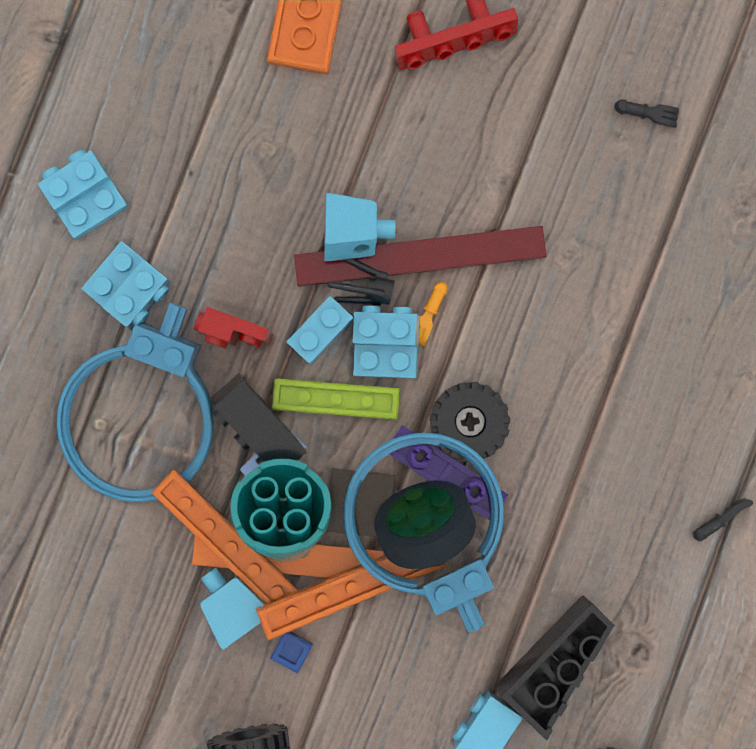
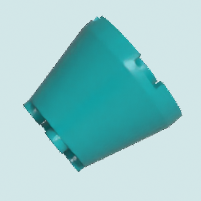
M273 459L258 464L259 467L248 473L241 482L239 481L233 491L231 517L236 532L248 547L272 560L291 562L304 558L321 539L329 525L331 498L328 487L314 471L308 468V465L292 459Z

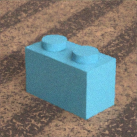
M329 296L290 337L287 343L312 366L352 324L354 318L337 301Z
M488 690L484 697L479 695L470 708L472 715L466 723L462 721L452 735V738L455 739L453 742L454 749H503L523 717L507 702Z

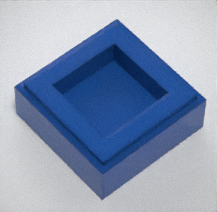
M291 631L281 636L270 659L298 674L313 643Z

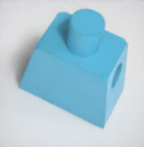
M326 193L324 261L370 257L375 255L377 238H395V220L377 219L376 202Z
M214 568L201 578L211 594L200 602V606L219 646L224 650L261 623L256 608L265 605V603L237 576L226 582L217 568Z

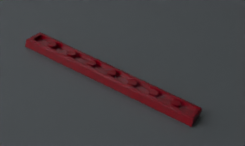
M543 226L380 244L376 245L375 255L355 259L378 271L387 272L388 276L541 259L547 256ZM324 251L294 254L298 287L376 278L343 260L324 261Z

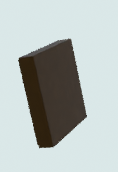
M332 468L329 492L331 498V518L326 532L346 534L343 519L344 500L355 470ZM368 472L362 481L355 502V525L358 535L377 537L374 529L375 517L381 506L393 496L395 475Z

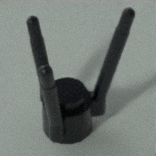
M353 258L344 259L343 261L376 277V279L369 278L367 287L336 282L328 283L329 288L366 294L365 297L336 296L334 300L338 303L381 306V304H390L395 281L387 279V272L378 271Z

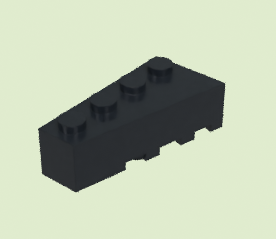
M582 595L495 685L497 691L544 739L548 740L553 731L554 723L564 713L568 706L566 703L571 694L584 679V672L590 662L595 660L615 625L591 601Z

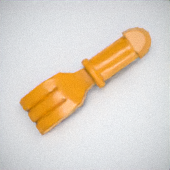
M442 281L434 285L433 292L426 306L423 307L426 311L420 316L419 345L423 347L433 327V314H438L437 310L448 291L447 284Z

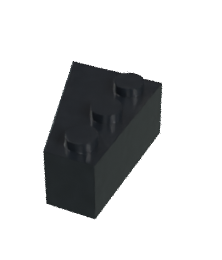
M240 373L211 397L213 407L216 409L212 414L224 427L229 424L237 432L234 438L244 450L247 451L251 448L259 456L255 460L257 464L273 459H292L298 461L307 453L299 440L264 403L265 401L259 394H256L246 383L245 378Z

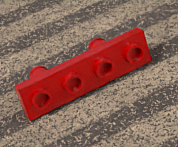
M466 0L465 2L472 21L433 34L430 32L423 11H415L409 14L406 19L413 40L394 46L399 71L417 69L425 62L435 59L445 60L456 52L466 49L469 51L476 50L484 43L493 40L504 41L510 38L513 34L517 33L518 16L515 8L490 15L485 0Z

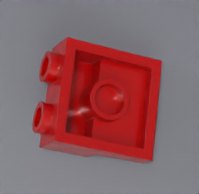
M210 307L206 308L205 313H199L194 325L195 331L206 335L204 341L226 349L228 344L236 347L238 339L246 344L260 348L262 343L270 345L273 333L268 328Z

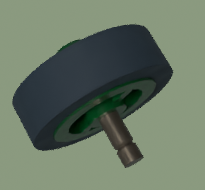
M427 481L406 487L391 496L377 512L374 529L384 554L390 562L402 568L423 569L441 566L463 551L474 536L476 521L468 498L459 486L445 481Z

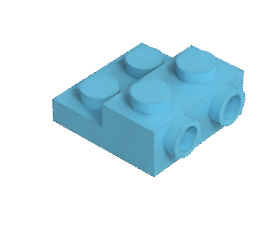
M84 150L75 152L68 158L70 162L68 165L60 170L58 167L46 170L41 175L43 180L37 183L75 240H78L129 208L98 157L91 150L87 153Z
M121 241L81 289L126 328L132 329L134 325L145 322L150 314L147 310L154 302L160 303L166 297L170 290L168 285L171 281Z
M362 306V312H354L353 344H355L353 376L417 379L420 316L412 314V308L393 307V313H381V307Z

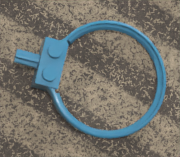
M169 303L160 329L146 323L134 325L127 344L108 349L91 357L75 371L62 392L57 411V433L62 452L70 467L83 482L110 498L127 502L157 500L151 493L155 488L144 490L125 489L114 486L99 478L84 464L72 441L70 411L75 394L83 381L94 370L111 360L128 356L183 378L187 375L189 377L187 382L197 396L203 419V432L199 449L190 465L181 473L188 482L200 470L209 453L214 424L212 402L203 380L194 368L202 345L178 336L187 312V308L182 305Z
M412 433L389 440L372 451L362 461L348 485L344 500L343 519L349 545L361 565L377 580L394 589L425 596L436 616L456 607L467 632L479 630L485 623L473 598L494 589L486 571V566L497 547L504 521L503 498L498 481L489 465L476 451L452 437L435 433ZM431 444L446 447L457 452L477 469L489 492L491 516L487 533L477 552L482 554L479 558L436 580L417 586V579L401 577L385 570L366 552L355 525V502L362 481L379 460L391 452L406 446Z

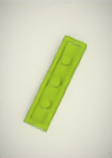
M274 378L272 410L397 420L400 388Z

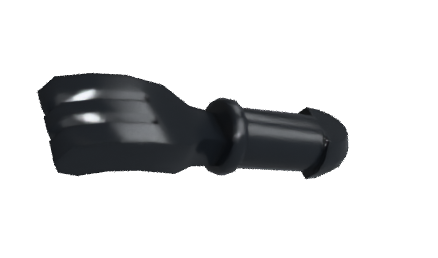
M626 99L618 100L614 104V109L619 114L638 116L641 119L649 118L653 123L672 128L677 126L676 121L678 120L679 109L676 107L661 104L655 107H648V104L628 102Z
M743 498L732 503L721 516L717 513L714 518L697 528L693 532V538L700 542L720 528L726 527L728 521L741 510L750 507L753 501Z

